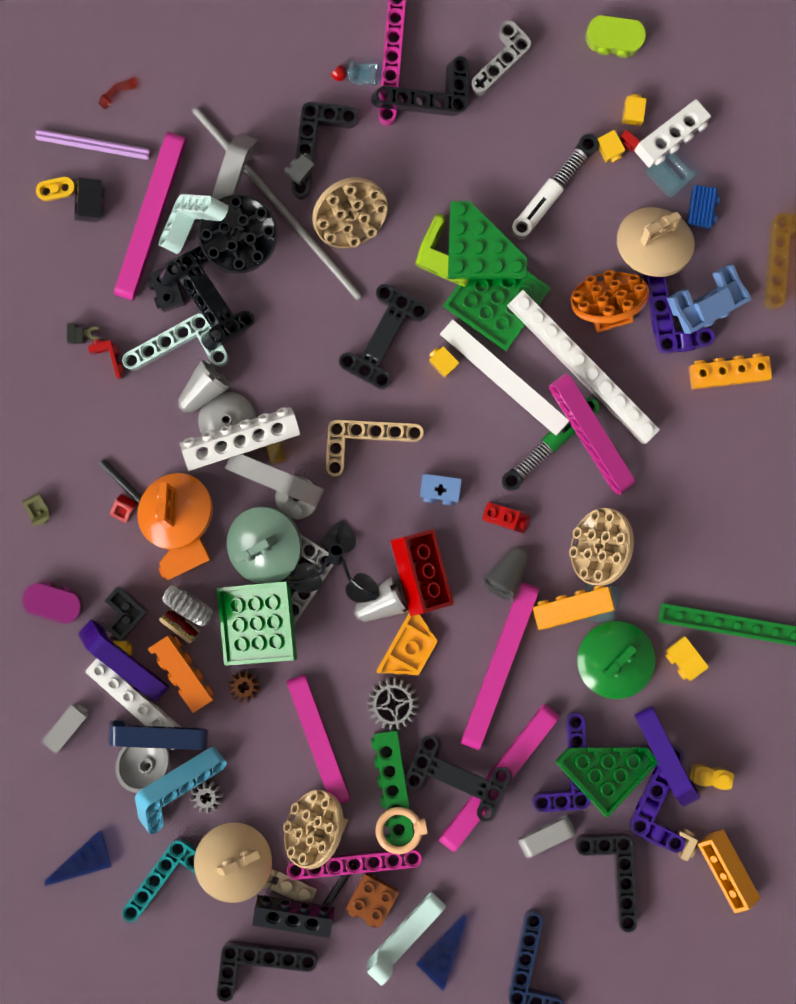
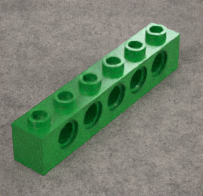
M397 729L374 732L371 744L372 750L376 749L377 757H374L375 769L379 768L380 770L377 782L378 788L383 789V795L380 796L381 807H385L388 810L393 805H399L400 807L410 809ZM388 746L392 749V754L384 756L381 753V749ZM393 766L395 773L393 775L385 774V767ZM391 785L398 787V792L394 795L389 794L387 788ZM394 815L384 824L385 827H389L390 834H386L387 841L394 846H404L414 837L412 821L404 815ZM396 824L404 826L405 829L402 833L394 831L393 828Z

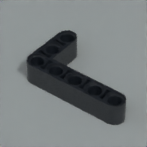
M458 56L448 63L445 93L381 86L371 95V102L375 107L457 116L465 111L468 105L469 62L465 57ZM455 63L460 66V71L455 68ZM454 82L460 86V90L454 87ZM379 93L385 96V101L379 98ZM398 95L403 97L404 103L398 101ZM416 97L422 100V105L417 103ZM435 99L440 102L441 107L436 106ZM453 102L458 103L459 110L453 106Z
M317 102L305 103L301 109L295 157L299 158L302 155L300 152L302 148L309 147L311 152L308 155L314 159L318 125L353 128L358 122L356 110L348 106ZM308 109L316 111L312 117L307 116L305 113ZM328 111H332L335 113V116L332 119H327L325 114ZM352 114L354 119L348 122L344 120V116ZM306 128H311L313 133L310 136H306L303 134V131ZM312 172L302 183L306 187L303 193L295 191L299 184L292 180V192L297 199L302 200L309 196Z
M625 833L578 836L574 845L579 854L583 856L614 854L617 921L624 932H633L637 927V908L632 840ZM621 839L628 840V844L624 848L618 846ZM602 840L608 841V846L605 849L599 848V843ZM582 841L589 842V847L585 850L579 848V844ZM622 859L629 860V864L626 867H620L619 863ZM624 878L630 879V883L626 887L620 885ZM630 898L631 903L628 906H622V900ZM631 918L632 922L630 925L624 926L622 924L623 920Z
M228 941L223 946L221 952L217 997L223 1002H228L233 998L236 990L239 964L311 972L316 968L317 954L307 949ZM231 947L235 949L236 954L230 956L226 953V949ZM247 950H253L255 952V957L249 958L246 956L245 952ZM271 952L275 958L267 960L264 954ZM290 954L294 957V961L286 962L284 956ZM311 957L314 962L311 965H307L303 959ZM226 967H230L233 969L234 973L232 975H227L224 973L223 969ZM228 987L230 988L231 993L224 994L222 993L221 988Z

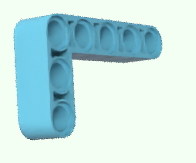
M215 747L205 750L141 789L136 794L135 802L138 819L149 834L157 833L164 826L163 806L226 767L227 761Z

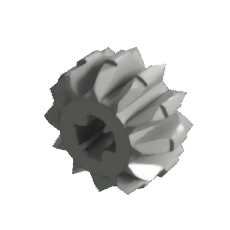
M206 780L203 782V787L199 784L196 786L198 790H191V793L196 796H192L190 801H197L193 808L200 806V813L203 812L204 808H206L207 814L211 813V808L217 811L218 807L216 804L221 805L223 803L218 798L223 797L224 794L221 792L217 793L221 788L220 786H217L215 789L213 788L214 781H211L208 786ZM209 793V797H212V799L205 801V797H202V795Z

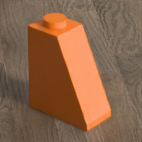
M200 537L196 542L185 548L169 550L159 562L161 567L158 570L162 578H166L168 581L210 561L211 557Z

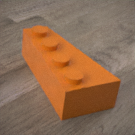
M170 634L149 647L148 650L151 655L156 653L158 656L157 663L161 669L168 670V679L175 687H179L178 692L192 713L214 700L213 695L215 693L209 684L206 686L203 682L204 676L199 668L195 669L192 665L193 659L188 652L184 653L181 646L183 644L177 635L174 637L173 634Z

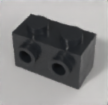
M77 179L75 182L74 221L97 223L104 216V205H101V198H104L105 187L102 186V180Z
M161 269L149 273L151 279H148V284L151 291L155 290L157 297L154 298L157 309L161 308L163 312H167L186 305L178 281L171 285H165L159 280L158 274Z

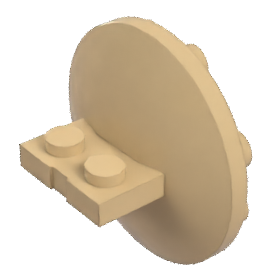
M351 177L340 180L327 188L317 200L312 216L314 229L320 239L330 246L355 248L370 238L375 237L382 227L388 211L387 198L379 185L367 178Z
M657 207L641 208L627 215L618 229L617 247L620 255L633 270L645 275L666 277L678 273L686 267L694 252L695 243L692 231L678 212L673 213Z
M611 508L595 509L581 520L573 530V538L569 550L573 568L581 580L591 585L604 586L614 582L623 574L631 560L634 547V536L630 522L621 512ZM574 539H579L577 547L573 546Z
M313 790L303 795L291 806V812L283 826L285 832L284 842L287 856L298 867L305 869L318 868L325 864L336 852L348 819L343 817L341 805L333 794L323 790ZM291 815H296L294 821L290 822Z
M225 823L211 829L201 839L194 857L195 875L203 890L217 900L230 903L248 900L259 893L268 881L272 868V855L267 841L260 832L243 823Z

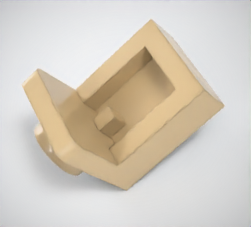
M684 828L682 831L678 829V835L686 838L684 849L678 853V856L688 862L689 858H693L697 848L695 846L698 840L694 837L695 833Z

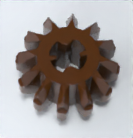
M242 670L238 671L239 678L235 674L231 676L236 682H228V685L234 686L228 692L232 693L235 691L236 694L232 696L233 700L240 696L239 703L243 702L244 697L246 702L250 703V696L254 699L257 698L253 691H261L260 688L255 687V685H259L261 682L260 680L253 681L257 676L256 674H253L250 678L249 670L246 671L245 676ZM247 682L249 689L242 691V687H239L240 684Z

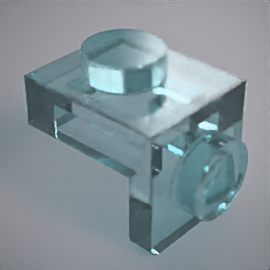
M350 61L347 71L348 80L356 85H377L379 65L358 64L355 61Z

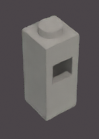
M72 704L41 742L56 754L59 753L90 716L86 713L88 710L81 704Z

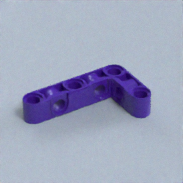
M644 274L645 282L649 288L648 305L658 351L662 354L692 351L711 345L715 340V334L709 328L698 329L691 334H684V331H675L673 314L667 301L669 291L666 278ZM656 302H662L665 307L663 311H659L656 309ZM702 333H706L709 336L708 343L701 341L700 335ZM663 340L670 341V349L663 348Z
M673 745L674 749L678 751V757L682 763L684 754L680 748ZM657 764L630 819V827L634 833L649 842L677 853L684 849V839L668 827L665 828L654 822L670 789L659 764ZM660 785L661 792L657 795L652 794V788ZM637 821H644L642 829H635ZM673 838H679L677 846H670V841Z

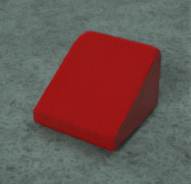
M120 494L116 498L109 515L127 523L137 502Z

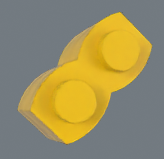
M682 636L665 649L667 652L665 657L672 665L675 663L678 666L679 670L677 672L683 680L688 679V681H692L709 668L685 636Z
M693 764L691 766L690 779L700 786L713 785L721 790L732 789L734 774L721 767L710 768L704 764Z

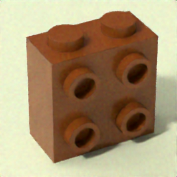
M368 872L363 873L346 905V910L354 918L361 917L365 919L367 925L373 928L376 926L381 928L399 894V889Z

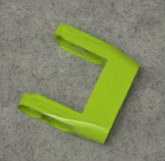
M437 213L422 241L415 265L465 287L470 279H448L449 256L434 250L445 228L446 220L445 215Z

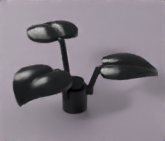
M344 520L335 524L324 536L323 545L328 551V557L325 558L321 569L317 572V568L313 564L301 563L291 571L286 580L291 588L299 592H314L322 585V579L319 575L323 573L329 562L332 565L342 564L347 579L350 581L345 588L346 595L350 600L357 603H365L379 598L378 586L369 575L358 573L353 579L350 576L346 560L344 559V553H349L354 549L356 538Z

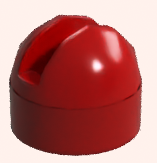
M340 64L330 76L336 81H343L347 76V72Z

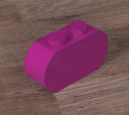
M44 580L43 583L38 582L30 585L24 591L22 602L28 613L63 624L76 621L82 614V598L78 593L73 592L71 587L62 585V588L54 586V582Z

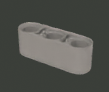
M565 815L521 836L518 842L525 857L529 858L573 837L577 832L569 816Z

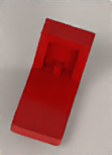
M103 339L92 341V345L88 346L89 353L96 355L109 351L116 378L118 380L123 379L122 374L125 372L122 362H118L117 355H120L117 344H114L111 340L104 341Z
M487 502L482 517L483 521L525 534L530 515Z

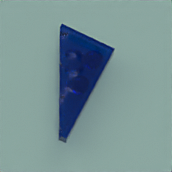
M99 830L45 880V886L112 867L102 830Z
M464 914L416 962V965L442 991L446 987L452 963L465 927L467 917Z

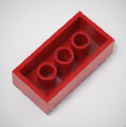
M431 529L390 540L410 616L454 605L435 530Z

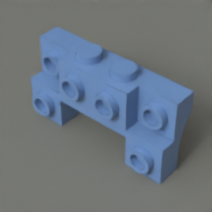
M726 265L713 272L717 288L693 301L688 290H680L667 297L673 316H678L684 334H691L702 327L713 325L716 319L729 316L732 310L751 300L749 292L739 279L734 265Z

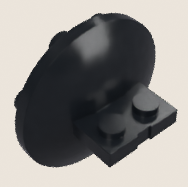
M229 195L218 199L228 205V212L222 221L201 219L198 235L204 255L214 266L225 272L243 274L258 269L269 260L276 247L278 234L272 213L262 202L247 195Z

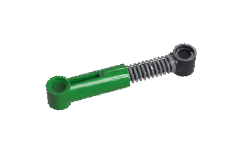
M592 397L585 398L586 402L593 405V413L597 414L599 411L598 401ZM566 425L557 436L549 431L541 439L542 443H540V446H537L535 451L532 450L530 456L527 455V458L522 460L520 465L512 468L502 476L501 484L503 488L508 491L518 489L521 483L524 482V478L527 477L526 475H529V472H532L531 470H534V467L537 468L536 465H539V462L542 463L541 460L544 461V457L547 458L546 456H549V453H555L576 433L572 426L568 428ZM508 476L516 478L515 486L507 485L506 478Z

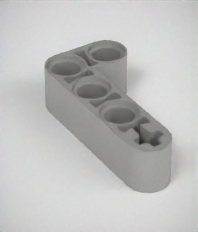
M505 21L500 27L499 38L506 47L472 79L471 91L475 96L485 95L528 54L531 40L513 21ZM509 28L513 31V34L506 35L503 30ZM523 42L527 47L519 49L517 43ZM506 55L511 56L513 61L507 63L503 60V57ZM496 69L499 74L492 76L489 74V70ZM484 78H486V81L483 84V88H476L477 83L480 85L484 81Z

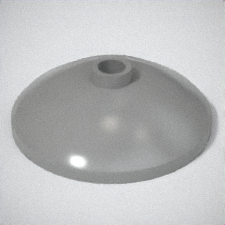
M223 392L202 406L198 417L199 429L201 434L208 431L214 432L221 430L222 427L227 425L233 426L246 419H255L256 413L251 403L242 395L234 392ZM225 416L230 418L229 423H223ZM238 435L235 439H241L243 435ZM219 441L216 445H222L225 441Z
M123 747L118 754L115 767L119 783L128 791L138 793L141 789L168 773L170 766L169 751L165 748Z

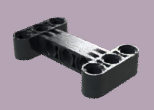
M201 246L168 261L158 276L159 280L165 285H171L180 280L211 327L203 336L202 344L206 349L214 350L244 334L254 324L255 318L251 312L245 310L233 315L203 270V267L209 260L204 255Z
M381 284L376 290V298L380 303L388 306L361 358L347 352L340 356L339 365L347 373L377 389L385 390L390 386L391 378L386 371L379 368L405 317L416 322H422L426 319L428 310L422 302L388 284ZM386 289L390 292V296L385 299L381 298L379 292ZM398 299H405L407 305L404 308L398 307L396 304ZM415 308H422L424 315L421 317L415 316L413 313ZM346 357L352 358V366L345 367L342 364L343 359ZM361 367H369L371 370L370 374L362 376L359 373ZM381 375L388 379L387 383L382 386L376 382L377 378Z
M425 736L419 745L406 776V785L410 789L418 790L425 786L428 777L434 778L481 799L477 809L478 818L484 822L494 820L512 780L510 769L498 767L493 771L490 780H487L438 758L437 756L441 749L440 739L436 736ZM430 739H433L436 744L432 750H429L427 747V742ZM422 757L428 760L425 768H422L419 764ZM501 770L507 773V779L504 782L498 779V773ZM415 775L420 778L418 786L412 784V778ZM492 789L499 791V798L496 800L490 797ZM485 807H489L492 811L489 818L483 816L482 812Z

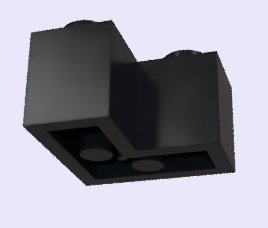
M117 586L104 600L118 613L117 617L106 629L120 642L124 641L150 612L122 586Z

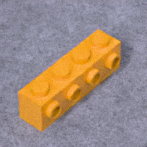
M759 353L751 355L752 358L744 359V356H734L729 361H725V358L713 359L712 363H706L705 360L694 361V365L689 366L691 390L769 381L772 379L770 357Z
M605 585L593 587L594 591L586 593V590L574 592L575 596L567 598V595L555 597L556 601L549 603L548 600L537 602V606L532 608L538 630L552 628L616 610L611 588L605 587Z
M724 829L709 833L697 845L734 913L750 910L761 899Z

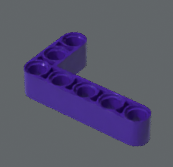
M90 619L78 633L85 648L94 657L154 702H157L169 689V686L162 679L113 643L103 627L93 619Z
M651 705L634 714L676 799L683 807L701 799L653 706Z
M570 712L566 717L567 747H587L585 720L578 712ZM574 716L580 718V723L577 726L570 724V720ZM580 736L582 739L581 743L577 746L572 745V738ZM571 779L570 790L538 792L532 798L533 805L539 812L586 809L590 804V800L586 796L584 803H576V797L584 795V793ZM559 796L566 797V802L563 805H557L556 799ZM544 797L547 799L546 805L538 806L536 804L537 800Z

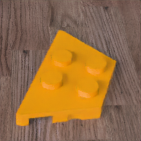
M408 613L377 668V673L420 674L438 642L420 614L410 616V613Z

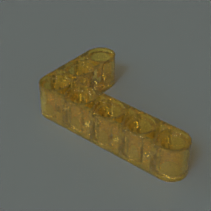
M780 213L770 223L764 304L769 310H776L785 303L790 236L796 235V214ZM777 219L784 221V228L777 225ZM776 238H779L783 241V247H778L776 245ZM775 257L781 259V266L774 264ZM773 277H778L780 279L779 286L773 284ZM771 296L778 298V305L771 303Z

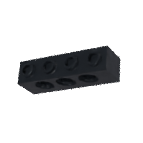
M257 895L252 925L330 938L335 907L267 895Z

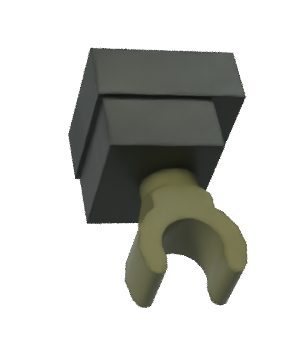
M67 323V343L84 344V337L94 341L98 340L99 337H93L92 332L94 330L98 331L99 328L91 327L84 330L83 327H77L75 323Z

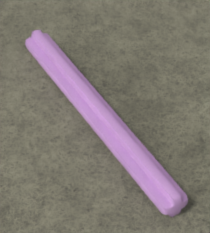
M37 129L35 138L40 141L146 160L150 156V150L143 147Z

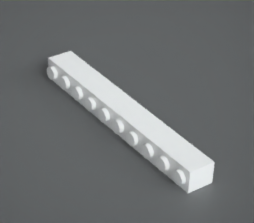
M524 290L507 305L641 444H646L660 430Z

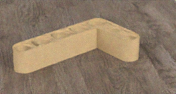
M334 420L328 426L326 470L332 477H339L344 472L346 439L418 442L423 437V429L418 424ZM340 424L343 428L342 432L337 435L332 433L333 425ZM354 425L361 426L362 432L360 435L356 436L351 433V428ZM379 426L382 430L381 434L376 437L371 435L370 430L372 427ZM398 427L401 430L400 436L392 437L390 435L391 428ZM412 428L419 429L420 436L418 438L410 437L409 431ZM335 443L340 444L342 447L341 452L338 454L331 452V446ZM332 463L340 464L341 469L338 473L334 474L330 471Z

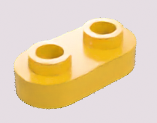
M68 177L42 181L36 187L37 196L46 202L70 197L75 192V184ZM64 185H69L67 191H63ZM45 189H50L48 195H44Z

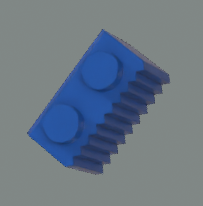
M694 185L687 217V225L689 227L709 230L712 225L716 224L717 214L714 213V210L720 201V194H717V188Z

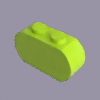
M603 15L593 18L586 31V42L591 50L597 51L600 55L617 54L621 58L635 55L641 49L646 37L644 26L638 20Z

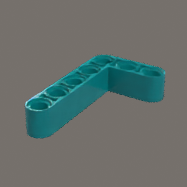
M176 838L123 908V918L128 922L136 921L179 862L195 873L194 864L190 862L189 858L195 855L197 848L183 838ZM174 844H181L184 848L183 852H176ZM165 859L170 860L172 867L165 868L162 861ZM151 876H158L160 883L154 884L151 881ZM145 891L149 896L148 899H141L139 892ZM128 908H135L137 911V915H130L128 913Z

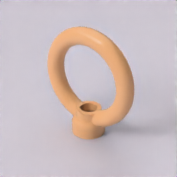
M405 807L390 808L377 821L375 829L376 838L379 844L390 853H408L419 844L422 835L427 834L425 818L419 819L412 810ZM394 815H404L414 825V837L404 846H394L384 837V824Z

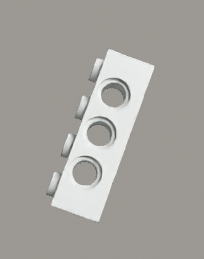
M695 99L643 139L634 151L649 168L654 164L658 166L666 159L665 156L668 153L674 154L680 148L679 145L682 142L686 144L694 137L693 134L695 132H702L709 125L707 122L711 115ZM685 122H689L691 126L686 125ZM671 133H675L677 137H673ZM656 144H661L663 148L657 147Z

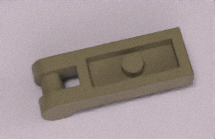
M274 867L271 868L269 879L264 886L294 901L308 903L312 902L317 891L316 887L301 880L291 879L288 874ZM274 876L279 878L277 884L271 882Z

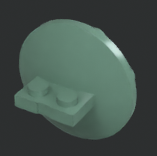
M259 506L244 511L233 521L227 536V551L234 568L243 577L258 584L273 583L287 578L291 571L297 567L302 554V541L297 526L289 516L278 509Z

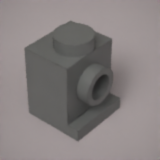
M307 153L302 154L299 158L295 157L290 164L291 168L286 167L284 169L285 174L301 186L315 169L314 159Z

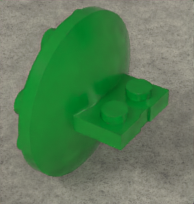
M622 621L605 622L591 629L581 641L577 654L578 671L584 683L596 694L610 699L628 698L640 692L650 681L655 669L654 648L647 635L638 627Z

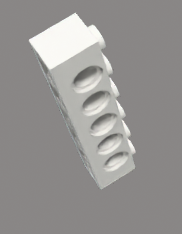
M283 407L278 409L277 412L264 413L259 415L258 418L246 419L233 426L227 425L222 427L221 430L214 432L208 431L196 438H186L179 444L188 471L298 436L300 432L292 408ZM275 423H280L278 427H273ZM262 429L260 433H254L255 430ZM238 435H243L241 439H235ZM219 441H225L222 445H216ZM206 447L204 451H198L199 448Z
M96 659L85 671L145 726L181 727L149 697L100 660Z

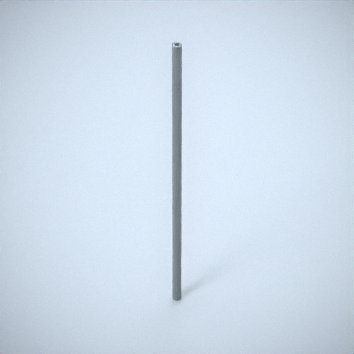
M196 107L192 111L222 147L227 150L229 145L227 139L199 107ZM246 163L244 172L358 301L363 295Z

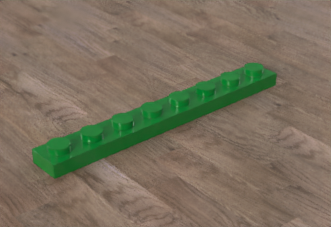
M665 603L660 604L658 622L796 646V626Z

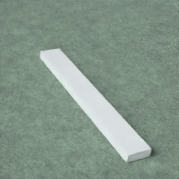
M454 320L440 333L446 341L555 436L569 423L566 417Z

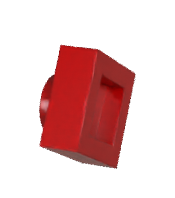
M627 130L621 135L620 141L627 151L632 150L635 153L634 150L640 141Z

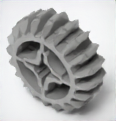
M170 585L162 597L163 602L167 606L197 625H206L213 614L211 607L176 585Z
M396 677L393 678V683H390L389 678H386V685L379 681V689L376 686L372 687L376 693L369 692L368 696L372 697L373 700H367V704H372L373 706L368 707L367 711H374L370 718L373 719L377 716L378 719L375 721V724L377 725L382 721L381 728L384 729L387 723L389 724V730L393 729V724H396L397 730H400L399 723H403L404 727H407L406 719L413 722L410 714L417 715L413 708H419V704L413 703V701H417L419 698L418 696L412 697V694L416 692L415 689L408 691L411 686L410 683L405 687L402 686L404 679H401L400 683L397 684ZM392 688L402 690L407 697L397 698ZM387 690V700L376 705L380 693ZM390 694L392 695V699H395V701L397 700L399 702V704H396V713H394V710L391 709V706L388 707L387 705L390 703ZM409 703L406 714L399 718V707ZM378 710H389L392 713L393 719L385 718Z

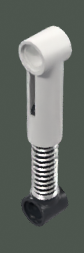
M585 134L580 138L572 155L566 160V163H563L564 166H561L557 174L553 176V179L549 178L514 221L511 232L515 238L525 239L529 236L538 222L564 191L563 185H566L568 180H570L569 177H572V174L577 172L576 169H579L578 166L583 164L582 161H585L595 153L598 147V139L594 135ZM588 141L592 144L593 148L585 149L583 143ZM539 206L540 208L529 221L527 218ZM523 224L526 226L527 231L520 233L517 231L516 226Z

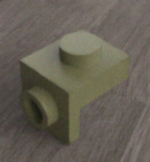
M40 492L22 500V504L31 518L33 527L44 525L49 521L51 511Z

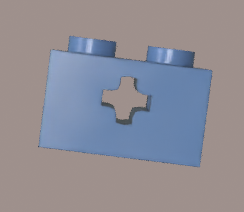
M423 474L420 498H423V502L435 503V500H443L442 504L454 506V502H459L462 479ZM439 485H443V489H446V492H443L441 496L438 495L437 491H434Z

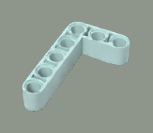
M181 194L177 198L162 232L159 246L178 254L186 241L195 219L222 221L228 212V205L211 196Z
M196 314L124 354L122 359L123 365L135 371L198 337L202 344L203 336L211 327L202 314ZM198 319L205 320V326L203 328L196 327V321ZM182 328L188 329V335L184 338L179 337V331ZM167 337L170 338V346L163 347L162 340ZM223 345L214 350H208L203 346L210 361L215 366L223 367L228 363L229 357ZM153 347L154 354L147 357L145 355L146 348ZM219 352L223 353V361L215 362L214 356ZM135 356L137 363L134 366H129L128 359Z
M430 892L367 961L366 972L382 986L393 974L395 962L441 914L446 905L433 892Z

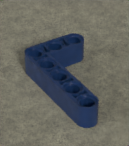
M109 721L108 743L110 746L190 750L207 749L208 729L139 726L128 725L126 721Z
M535 909L528 910L524 915L508 988V1000L510 1004H532L531 1000L534 997H539L541 999L539 1004H551L554 1001L564 1004L562 998L557 994L529 988L543 925L541 914ZM531 916L539 918L535 924L529 923L528 920ZM527 935L534 936V941L526 943L524 938ZM528 954L530 959L527 962H522L520 957ZM523 973L526 975V978L523 981H517L516 976ZM520 993L522 997L520 1000H513L512 995Z

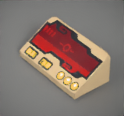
M171 608L159 619L161 623L187 643H192L200 633L199 629Z

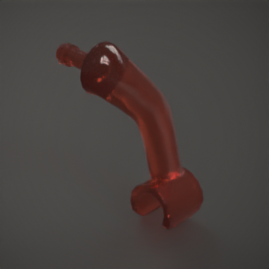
M133 76L131 79L115 83L105 94L101 95L99 105L103 109H107L112 103L110 98L115 93L123 90H134L137 87L136 78Z

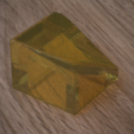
M282 442L266 446L271 464L274 465L286 461Z

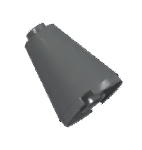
M517 546V548L512 547L482 578V586L486 584L488 585L487 590L503 600H506L508 597L511 598L510 602H514L529 559L527 550L520 546Z

